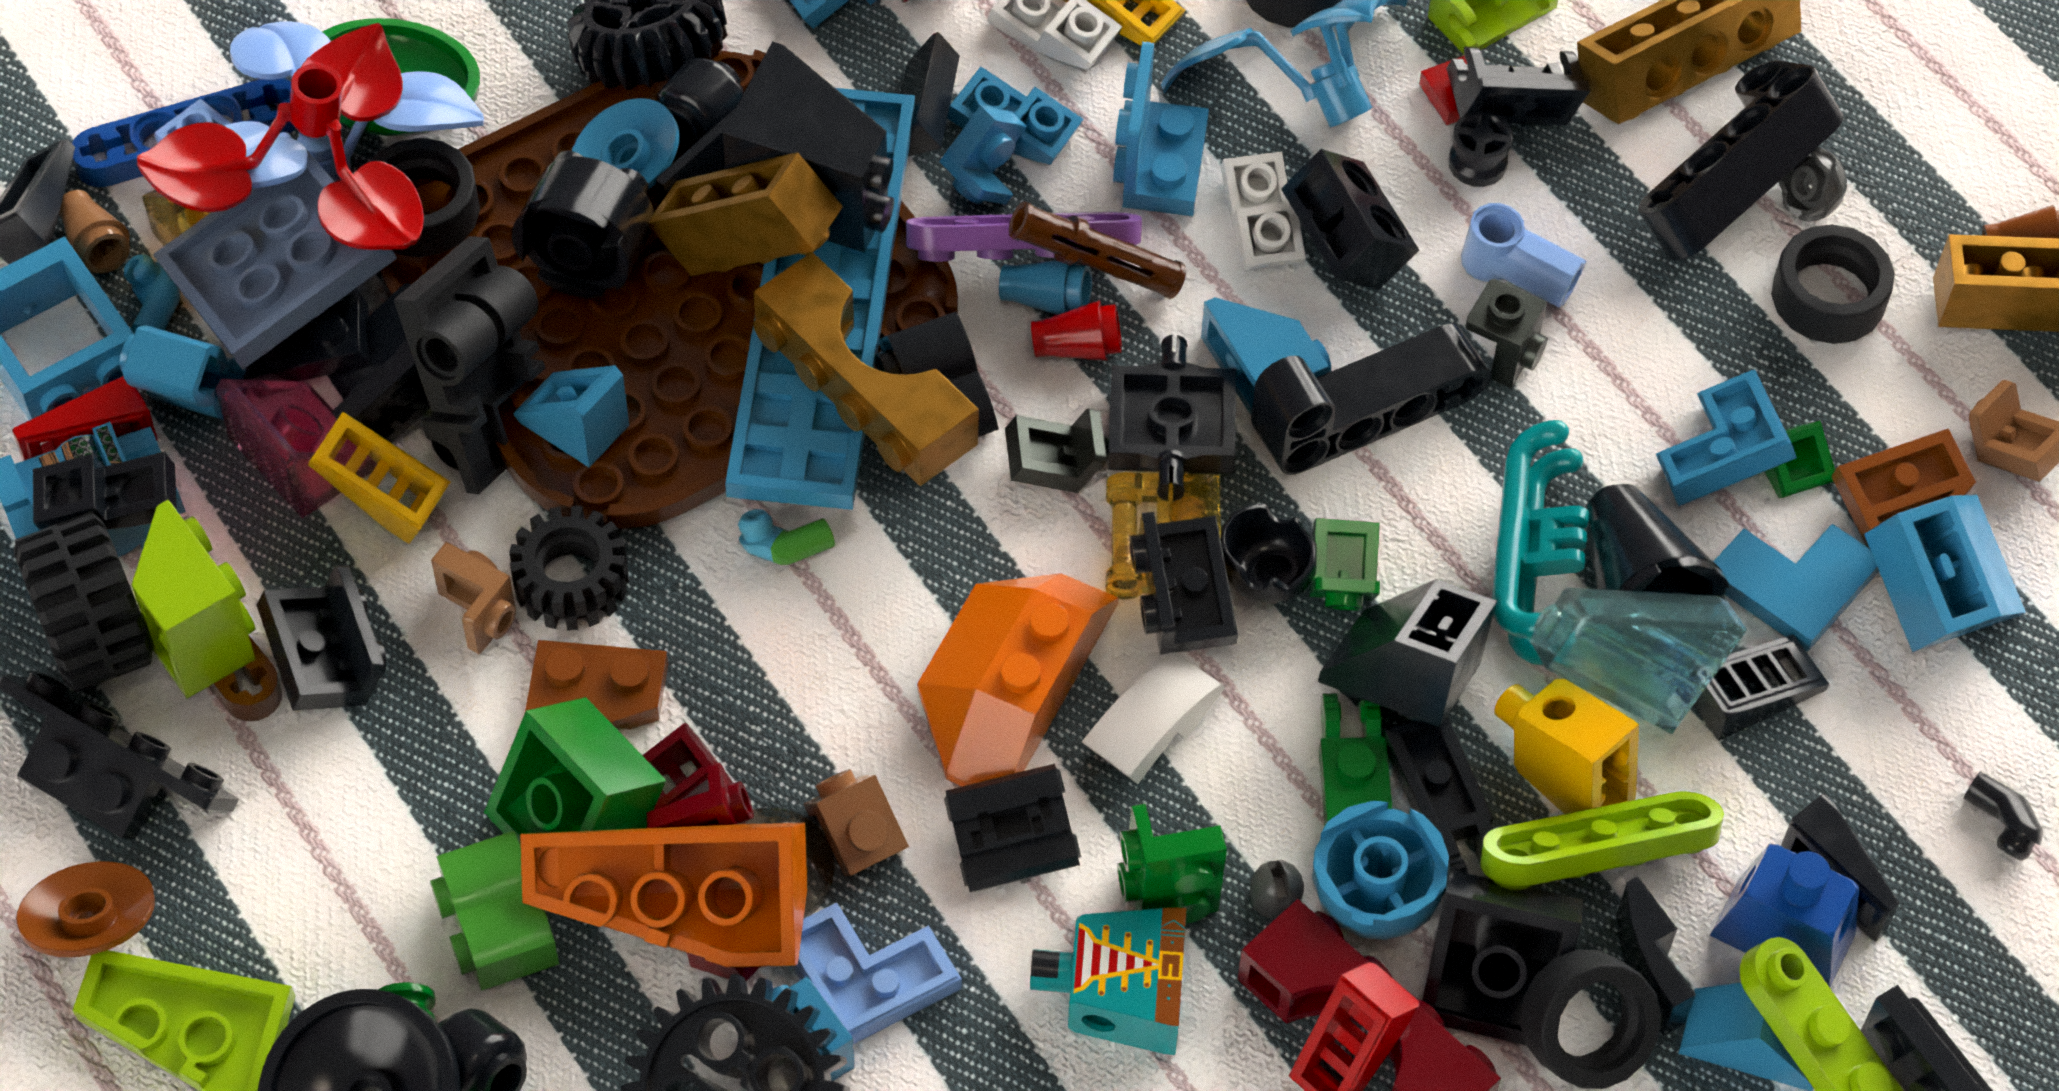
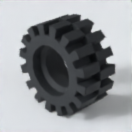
M560 506L550 508L551 520L545 522L538 513L530 518L532 532L521 526L515 534L517 545L511 544L509 551L511 563L509 564L516 599L520 607L526 605L527 615L535 622L543 614L545 627L556 629L559 619H565L567 631L578 630L577 619L586 617L589 627L600 623L598 610L601 609L610 617L617 610L616 599L623 601L627 593L626 583H629V573L623 537L619 538L618 528L612 521L604 526L603 514L595 510L592 511L587 520L584 518L583 507L572 506L571 516L562 517ZM564 555H582L590 558L594 563L593 570L588 575L575 581H556L548 578L545 574L546 566L554 559Z

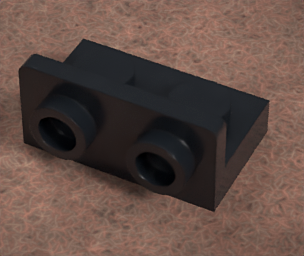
M355 288L322 314L312 319L268 353L245 368L244 382L254 393L369 365L365 319L369 316L367 301L358 289Z

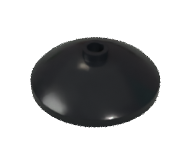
M355 989L339 992L313 1003L285 1027L267 1055L259 1079L258 1091H460V1075L456 1055L450 1040L438 1022L427 1011L408 999L391 992L377 989Z

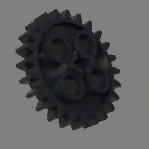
M731 974L725 994H723L716 980L711 978L702 979L701 1000H698L689 991L680 988L676 991L680 1011L676 1014L657 1006L653 1011L662 1026L658 1034L640 1029L636 1033L640 1041L649 1048L646 1056H626L625 1063L641 1072L640 1081L630 1082L621 1086V1091H680L684 1086L694 1083L700 1091H728L722 1086L686 1068L683 1062L684 1058L687 1055H692L718 1074L741 1079L740 1085L747 1091H772L768 1083L770 1068L777 1060L789 1057L797 1068V1079L790 1091H850L849 1086L831 1081L830 1074L847 1064L846 1057L826 1055L823 1050L837 1036L835 1030L829 1028L819 1029L814 1032L811 1030L821 1011L817 1007L809 1005L794 1013L798 992L789 988L784 989L772 1001L773 983L762 977L757 980L751 993L748 994L745 978L738 974ZM724 1023H731L738 1033L736 1049L729 1057L718 1060L713 1056L710 1049L712 1033L718 1026Z

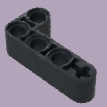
M1777 60L1760 64L1747 72L1735 86V92L1745 108L1641 200L1638 212L1669 259L1682 260L1705 248L1839 128L1844 120L1843 113L1815 67Z
M1449 323L1317 378L1303 358L1300 356H1288L1272 363L1257 378L1254 388L1251 424L1282 473L1296 475L1472 400L1488 386L1492 378L1491 371L1462 329L1457 324Z

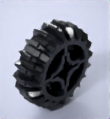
M585 0V3L579 4L572 10L573 17L567 21L569 47L574 62L578 64L580 73L587 75L590 83L602 81L604 87L610 89L619 85H623L625 90H631L637 85H647L651 88L657 82L669 81L686 61L694 58L711 60L712 54H716L723 49L722 41L728 36L726 29L727 18L722 0Z

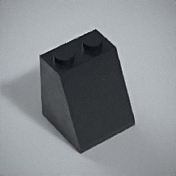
M772 41L723 130L725 169L798 152L843 206L828 228L830 235L826 241L865 253L875 231L883 233L886 230L894 208V198L888 196V185L891 180L894 161L887 158V131L786 46Z

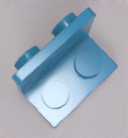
M1142 41L1139 63H1127L1123 98L1133 99V101L1125 100L1124 109L1119 110L1115 145L1120 146L1117 147L1113 182L1124 183L1123 208L1194 216L1209 109L1150 101L1155 43Z

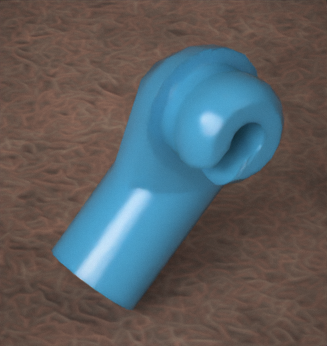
M146 254L136 255L124 267V278L132 284V290L142 304V308L131 330L134 335L136 329L142 325L165 330L180 301V290L158 262H154Z

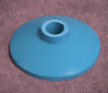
M645 98L629 99L610 106L594 117L578 136L572 151L579 153L583 157L606 162L618 169H633L646 179L650 189L656 184V178L671 166L679 145V128L674 116L661 103Z

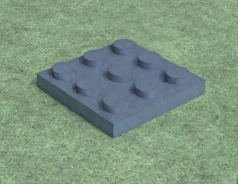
M308 150L307 168L303 174L278 185L252 188L251 195L246 201L225 211L211 212L153 254L167 275L242 369H245L258 358L268 353L276 345L397 259L392 250L356 249L343 245L327 234L319 221L317 204L323 188L333 183L334 180Z

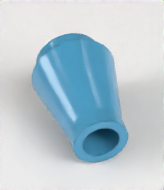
M1056 260L1022 265L1004 264L1002 266L999 277V297L1001 301L1020 303L1055 315L1090 303L1092 272L1089 266L1077 264V262L1070 266Z

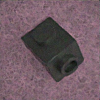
M1497 279L1489 280L1468 314L1465 327L1467 330L1497 343L1491 369V379L1512 388L1524 367L1533 371L1543 355L1548 337L1540 334L1547 302Z
M1087 408L1072 426L1015 415L1005 427L1011 481L1078 493L1095 473L1104 467L1108 457L1109 442L1106 435L1103 434L1101 412L1099 410Z

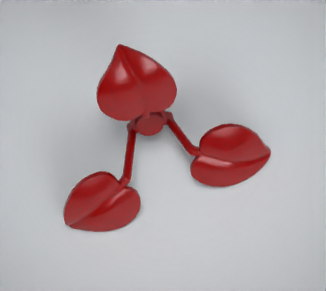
M380 23L368 25L344 34L327 43L305 60L301 68L292 76L290 102L278 105L276 118L250 156L246 157V144L240 135L224 125L211 122L195 123L181 127L165 136L150 150L137 155V166L144 178L159 194L171 202L199 212L225 211L238 206L249 198L252 192V181L247 170L259 167L286 123L291 122L301 134L307 137L320 138L326 135L329 137L336 172L341 181L330 183L323 188L318 198L317 209L321 226L334 240L343 245L363 250L406 249L418 242L423 230V207L417 189L411 180L396 167L382 161L368 162L358 168L353 174L348 168L341 138L342 125L339 123L341 114L350 120L358 122L376 120L394 110L402 96L403 80L401 71L389 48L384 29Z

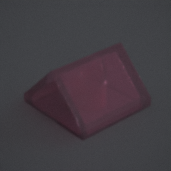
M221 379L215 390L229 439L302 519L341 493L307 465L337 421L331 412L333 410L332 407L308 382ZM347 439L334 460L345 467L357 446ZM367 455L356 474L361 478L366 477L372 473L377 463Z

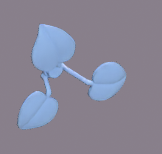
M292 21L264 24L259 28L251 27L239 33L230 45V58L236 69L253 78L276 80L289 75L292 78L293 74L301 68L310 55L331 41L323 32L307 24ZM420 71L401 73L403 91L400 102L389 114L374 120L376 124L387 129L405 132L448 130L484 125L482 112L456 82L437 73ZM255 121L224 125L235 131L244 140L247 149L246 157L253 154L269 129V126ZM355 121L343 146L349 169H351V156L368 121ZM299 132V137L295 140L291 138L289 133H280L259 167L247 170L252 181V188L278 185L303 174L307 168V150L334 182L339 181L329 137L326 135L320 138H310Z

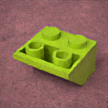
M168 499L156 507L131 585L154 654L186 699L256 660L248 635L255 631L256 627L246 607L240 601V599L246 596V592L233 568L227 562L219 566L216 565L208 554L213 550L212 545L200 523L193 516L183 520Z

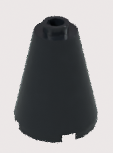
M1630 484L1609 485L1596 492L1585 507L1589 511V522L1586 532L1604 625L1613 645L1626 655L1645 659L1659 657L1655 648L1675 643L1678 651L1693 646L1712 632L1726 614L1729 603L1725 597V592L1729 585L1723 571L1636 486Z

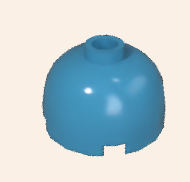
M1370 801L1347 807L1327 822L1321 832L1320 841L1315 848L1312 879L1322 909L1340 928L1361 938L1389 940L1409 935L1431 919L1446 891L1449 854L1441 833L1423 814L1411 808L1409 814L1401 810L1388 809V802Z

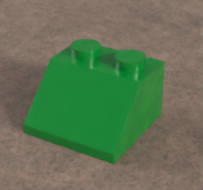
M584 697L526 710L484 813L503 834L515 831L520 846V834L645 829L647 826V812L654 810L666 780L611 722Z

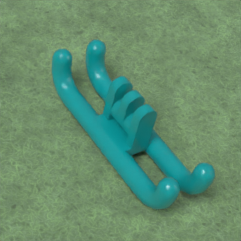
M1549 420L1532 425L1520 433L1509 447L1504 467L1491 599L1497 601L1493 617L1500 627L1508 633L1509 644L1517 656L1531 664L1547 666L1562 663L1566 658L1567 650L1566 646L1559 640L1538 639L1550 633L1552 624L1551 619L1546 614L1534 613L1537 577L1577 573L1585 568V554L1581 550L1585 549L1587 545V532L1584 528L1588 526L1589 511L1582 506L1544 508L1545 491L1550 481L1559 475L1576 472L1583 466V454L1576 448H1565L1547 453L1530 467L1531 460L1538 451L1544 447L1559 445L1568 439L1569 427L1562 420Z

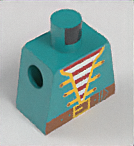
M1174 907L1092 913L1077 917L1073 952L1033 949L1030 990L1070 993L1068 1028L1075 1033L1162 1054L1175 1055L1180 1017L1187 908Z

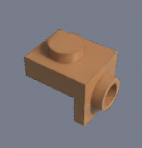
M2002 380L1983 399L1979 400L1970 411V429L1979 462L2038 482L2059 463V421L2021 409L2016 383Z
M445 542L431 559L437 591L439 595L467 609L462 618L467 648L477 654H481L493 638L496 640L502 638L514 621L516 606L511 579L509 575L498 570L497 566L484 554L475 550L465 552Z
M851 769L842 771L816 784L815 787L819 796L803 804L809 816H817L844 876H852L909 847L876 774L855 778Z

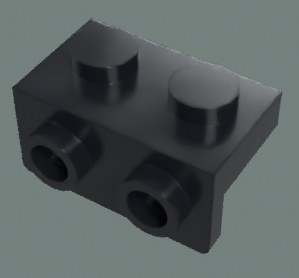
M1154 512L1141 513L1139 535L1129 536L1130 556L1134 574L1145 573L1149 595L1140 596L1141 618L1145 634L1156 633L1160 655L1237 644L1238 630L1216 516L1157 524Z
M348 565L334 566L324 587L263 590L256 607L292 711L365 706L379 679L385 673L386 653L381 641L375 639L367 617L365 594L362 589L356 587L350 567Z
M1899 985L1876 997L1861 1028V1032L1905 1091H1993L1918 998L1912 997L1909 999Z

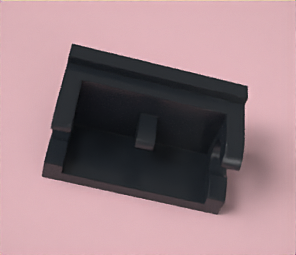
M1468 46L1464 47V56L1468 64H1465L1463 59H1452L1446 68L1460 118L1474 111H1488L1499 115L1508 123L1567 125L1591 90L1588 81H1584L1579 60L1573 51H1560L1559 53L1564 74L1558 63H1547L1545 67L1485 65L1480 49Z

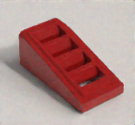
M124 376L12 429L23 461L56 450L62 443L73 437L85 434L94 435L92 428L107 422L111 423L116 437L151 426L154 436L158 441L152 417L146 403L138 390L126 383Z
M1368 962L1342 974L1288 1076L1304 1091H1363L1407 1028L1419 1006V1001L1375 963ZM1350 1017L1354 1018L1360 1025H1362L1368 1031V1034L1366 1035L1352 1021H1350ZM1335 1039L1354 1054L1355 1058L1353 1059L1334 1042ZM1322 1059L1344 1077L1341 1083L1319 1065Z

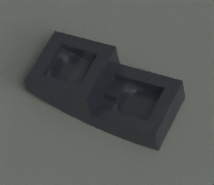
M165 451L105 467L94 454L33 469V523L39 530L91 511L103 521L107 530L151 524L157 505L168 499L177 510L175 464Z
M1637 876L1626 883L1618 907V935L1625 964L1642 974L1656 993L1661 1012L1659 1031L1662 1036H1665L1685 1024L1696 994L1668 958L1678 928Z

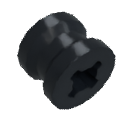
M1474 111L1465 114L1457 121L1453 129V145L1448 157L1449 169L1460 182L1473 187H1486L1495 184L1503 178L1507 170L1508 153L1513 140L1512 129L1506 120L1488 111Z

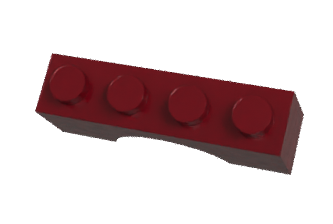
M1297 899L1241 950L1237 980L1287 1024L1305 1017L1320 1015L1341 975L1352 969L1371 962L1377 964L1391 977L1392 975L1378 959L1370 955H1361L1344 940L1341 929L1332 918L1320 911L1314 913ZM1418 1000L1419 1006L1410 1023L1389 1052L1395 1073V1083L1392 1091H1498L1501 1077L1496 1074V1069L1491 1060L1473 1045L1464 1046L1445 1029L1444 1022L1439 1014L1429 1004ZM1350 1017L1349 1020L1358 1023L1354 1018Z

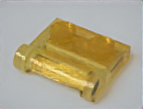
M1123 472L1113 474L1107 478L1106 501L1112 506V566L1105 573L1106 593L1114 595L1121 600L1137 598L1141 594H1149L1145 573L1134 574L1129 547V536L1137 535V506L1142 502L1156 503L1157 524L1216 516L1219 535L1221 534L1220 474H1184V496L1174 502L1173 483H1169L1168 501H1164L1158 496V473Z

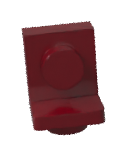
M719 762L707 766L709 791L647 812L648 828L746 824V821L754 818L749 795L741 781L731 783L722 764Z

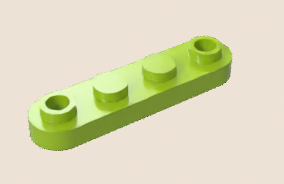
M1679 791L1498 827L1489 831L1484 836L1480 867L1484 874L1500 887L1510 890H1523L1529 886L1565 878H1580L1589 873L1623 866H1637L1647 861L1680 854H1695L1704 849L1711 848L1719 842L1724 811L1719 803L1710 797L1695 792Z
M1775 937L1754 946L1744 954L1740 963V980L1744 991L1815 1091H1904L1808 956L1797 944L1785 938Z

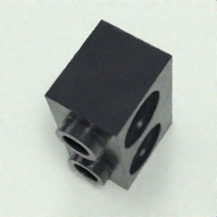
M1320 149L1281 188L1336 279L1380 290L1419 251L1418 246L1363 161Z

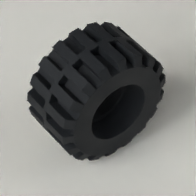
M91 511L15 539V559L58 669L67 686L76 693L151 664L153 648L115 547L105 524Z

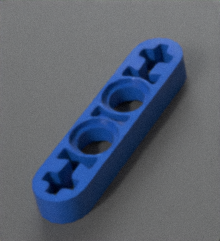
M286 78L276 80L259 79L91 127L82 131L72 142L75 146L72 160L76 173L82 182L94 187L112 186L143 177L137 166V155L151 149L143 145L144 140L199 99L203 100L221 115L231 118V123L244 122L242 111L248 109L250 119L246 121L260 122L270 127L277 116V111H271L268 105L276 102L278 104L290 102L291 81ZM287 122L281 133H291L296 128L291 122ZM131 143L134 153L127 155L124 144ZM105 152L107 159L96 162L93 155Z

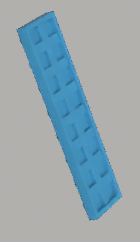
M836 88L887 131V158L894 161L893 172L888 185V196L894 198V208L886 230L883 233L875 231L865 253L826 241L819 249L813 252L853 290L854 328L845 343L855 357L875 369V354L878 353L910 147L915 95ZM799 253L776 258L771 262L765 263L760 287L806 255ZM753 326L725 482L726 497L853 510L865 433L862 430L856 432L849 428L838 414L835 404L821 390L817 392L810 390L798 376L794 364L779 350L772 352L766 348L758 338Z

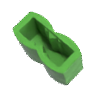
M515 831L436 856L441 877L430 880V885L441 918L444 919L454 915L461 932L449 936L461 975L474 971L482 991L559 965L554 937L545 911L522 903L521 846Z

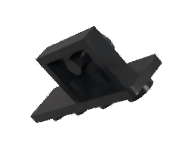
M30 671L28 677L2 676L0 690L46 716L17 776L117 836L135 839L162 785L202 809L209 811H234L239 798L221 788L224 779L219 774L195 763L189 762L185 767L168 757L171 747L161 740L142 732H135L132 736L116 727L119 717L108 709L88 701H83L79 705L63 696L67 687L60 681L37 671Z

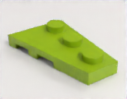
M107 950L91 955L72 1011L78 1021L199 1091H258L259 1079L265 1060L274 1042L287 1026L296 995L290 985Z

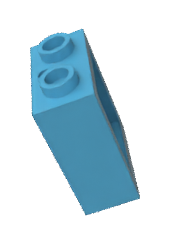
M65 236L0 269V379L28 420L123 376L120 368L121 351L127 338L130 335H134V333ZM78 294L107 334V337L29 376L1 336V333Z

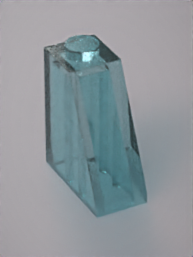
M1566 587L1555 604L1546 607L1539 615L1530 642L1547 670L1673 734L1744 636L1747 629L1728 601L1718 596Z

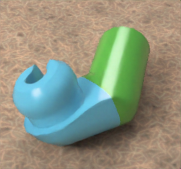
M755 509L743 514L738 522L739 530L742 533L739 541L746 552L779 565H791L835 547L832 531L824 518L788 531L773 525L772 517L765 510Z

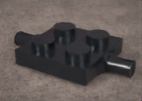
M1168 335L1162 340V362L1145 366L1112 365L1108 470L1159 472L1157 494L1162 500L1168 501L1169 483H1173V502L1180 500L1184 496V472L1234 474L1236 368H1204L1186 363L1188 344L1187 340L1180 335H1177L1176 352L1172 351L1173 335Z

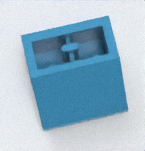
M1952 495L1897 513L1864 534L1912 653L2026 613L1977 495Z

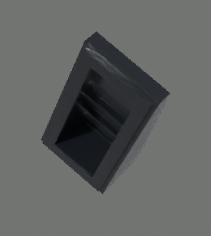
M61 139L27 156L0 197V257L8 264L49 245L52 240L75 151V146L68 139Z
M1792 634L1715 658L1690 669L1683 691L1714 736L1720 741L1826 691L1829 682L1795 635ZM1787 657L1802 679L1794 681L1780 660ZM1768 667L1781 686L1774 688L1761 669ZM1749 676L1760 693L1753 695L1742 678ZM1729 684L1739 699L1732 701L1723 687Z
M1823 793L1791 819L1781 846L1797 854L1805 851L1817 853L1828 862L1830 870L1853 880L1859 886L1856 926L1871 940L1877 942L1885 935L1900 903L1831 799Z

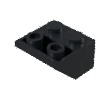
M1435 579L1363 610L1321 669L1318 682L1338 689L1347 697L1367 700L1400 712L1401 715L1409 720L1427 722L1441 727L1481 664L1497 601Z

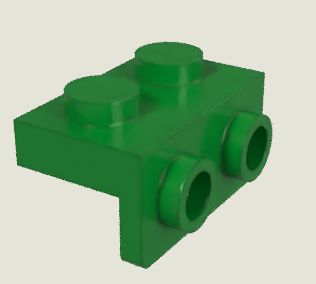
M1146 805L1131 806L1129 830L1120 831V847L1123 862L1117 863L1118 882L1124 903L1134 901L1136 910L1174 907L1187 908L1186 923L1199 921L1209 913L1218 912L1227 853L1221 825L1154 837Z

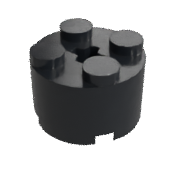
M574 151L560 152L554 162L549 164L543 171L513 225L512 242L515 252L522 262H524L528 255L541 268L537 277L548 286L560 292L581 298L602 297L606 289L616 286L617 291L625 284L652 232L649 222L654 215V209L646 194L649 189L648 182L639 172L633 169H618L606 162L583 157Z

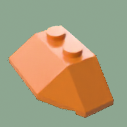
M1062 573L975 584L917 683L918 694L940 755V762L946 780L960 786H966L1025 771L1118 605V597Z

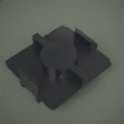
M1055 763L945 791L946 797L944 802L949 822L952 821L962 860L959 865L964 885L968 886L970 893L1016 881H1021V884L1031 882L1030 878L1080 866L1079 858L1082 856L1077 836L1071 830L1062 794L1066 792L1059 769H1056Z

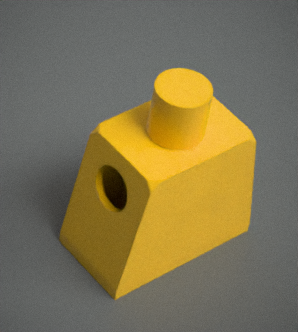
M1565 678L1553 680L1535 696L1519 684H1514L1503 692L1495 705L1494 714L1514 729V766L1519 774L1562 813L1567 814L1636 799L1639 724Z

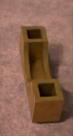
M810 252L754 291L756 320L753 322V326L760 341L770 351L777 352L779 350L794 364L795 370L802 382L814 392L821 390L835 404L838 414L849 428L856 432L862 430L877 444L880 455L893 470L897 472L904 470L921 487L978 445L979 409L937 369L908 375L890 374L866 365L849 350L845 341L854 328L853 290L813 252Z

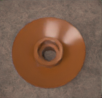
M110 861L82 863L57 871L37 883L25 895L18 907L16 916L17 926L23 941L40 953L68 958L89 956L112 949L137 934L148 922L154 911L155 894L148 877L132 866Z

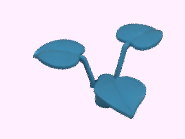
M1342 0L1331 8L1309 16L1291 29L1290 32L1293 37L1314 27H1319L1323 34L1331 61L1310 71L1315 80L1311 84L1259 31H1253L1251 27L1216 37L1191 50L1169 70L1161 83V88L1165 94L1178 75L1185 68L1214 57L1229 49L1256 46L1301 90L1306 102L1317 99L1330 128L1340 125L1373 108L1354 64L1348 34L1350 28L1355 22L1372 23L1374 10L1380 6L1401 5L1405 7L1408 0ZM1334 26H1336L1340 50L1332 28Z

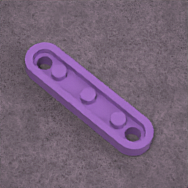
M1123 212L1053 213L1066 219L1072 215L1078 216L1088 221L1089 228L1135 245L1141 243L1142 217L1139 215ZM1012 214L917 217L906 221V247L918 250V259L924 261H951L955 259V251H977V257L1004 260L1013 258V249H1035V255L1055 258L1054 253L1021 240H1014L1009 236L1008 229Z

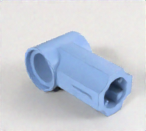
M1502 203L1485 204L1473 213L1461 253L1462 266L1475 279L1489 282L1491 279H1505L1559 308L1561 305L1564 306L1572 294L1587 261L1526 230L1524 220L1519 212L1511 206Z

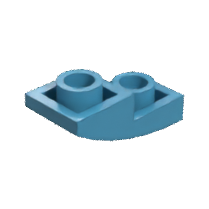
M981 66L951 103L947 117L956 125L964 128L980 105L1011 111L1027 126L1015 142L1016 147L1013 154L1049 165L1057 158L1084 120L1037 87H1034L1026 97Z

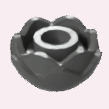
M1817 147L1778 182L1782 190L1784 207L1789 212L1798 215L1800 220L1808 222L1824 219L1832 214L1842 203L1847 189V177L1842 163L1833 153L1822 147Z

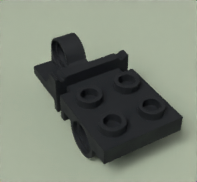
M469 236L394 299V303L431 408L432 416L421 420L426 438L431 440L432 447L437 456L446 465L460 472L466 493L479 495L508 468L506 462L501 459L494 440L504 446L508 443L497 407L526 381H532L545 369L543 360L530 359L539 350L537 341L522 340L519 332L538 311V298L533 286L518 271L510 267L498 266L489 238Z

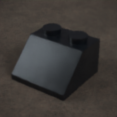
M1450 870L1422 1001L1429 1004L1439 1014L1445 1027L1525 1045L1520 1025L1523 997L1535 975L1556 957L1576 950L1582 924L1583 899L1530 887L1523 890H1510L1500 887L1490 878Z

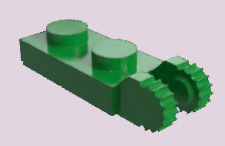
M1322 693L1320 707L1322 738H1320L1318 752L1324 825L1347 807L1370 801L1388 802V809H1393L1387 744L1384 737H1381L1380 705L1367 700H1361L1359 702V720L1362 723L1363 737L1340 738L1341 703L1338 701L1337 693Z

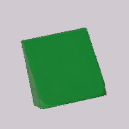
M1821 421L1804 423L1785 429L1797 458L1764 471L1778 498H1784L1834 482L1831 476L1835 471V467Z

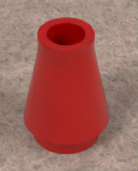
M1098 300L1044 320L1031 321L1032 343L1036 358L1051 356L1108 361V355L1122 353V337L1116 304L1102 306L1101 301Z

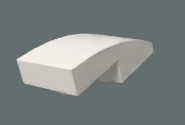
M999 0L993 6L987 18V22L1033 50L1060 62L1087 70L1091 68L1122 29L1119 23L1086 0H1069L1067 3L1064 0Z
M1282 152L1223 159L1220 167L1224 189L1244 268L1252 269L1304 262L1306 256L1299 218L1281 190L1287 183Z
M1177 652L1169 653L1148 669L1116 700L1083 739L1082 743L1136 784H1139L1176 734L1185 740L1189 737L1225 687Z

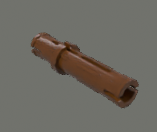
M1026 201L1021 202L1012 214L1008 229L1009 236L1014 240H1021L1054 253L1056 261L1070 266L1076 262L1112 275L1115 278L1157 292L1168 299L1174 298L1184 284L1186 265L1183 262L1173 261L1140 248L1135 244L1089 228L1088 221L1072 215L1066 219L1037 208Z

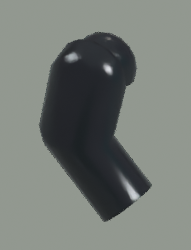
M1980 771L1969 786L1963 799L2006 825L2003 833L1997 838V847L2019 861L2028 859L2035 843L2041 845L2044 833L2029 801L2021 794Z

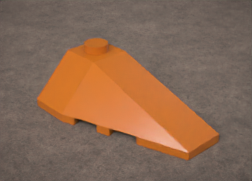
M805 823L738 824L520 834L523 904L597 927L604 926L642 938L645 942L664 948L671 947L703 957L706 961L725 967L798 965L807 897Z

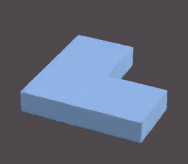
M837 902L803 920L798 965L792 967L800 980L807 976L850 1033L854 1044L962 989V978L929 925L869 955Z

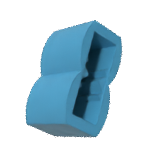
M142 325L136 329L135 335H130L127 338L120 355V368L126 383L131 387L145 390L151 399L221 420H228L233 417L244 385L246 369H242L234 358L226 356L221 347L155 327Z

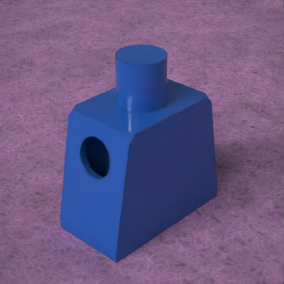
M1768 844L1738 879L1710 936L1744 953L1771 938L1781 937L1788 939L1805 952L1825 982L1831 987L1856 935L1859 886L1853 880L1830 870L1828 862L1817 853L1805 851L1797 854L1778 844Z

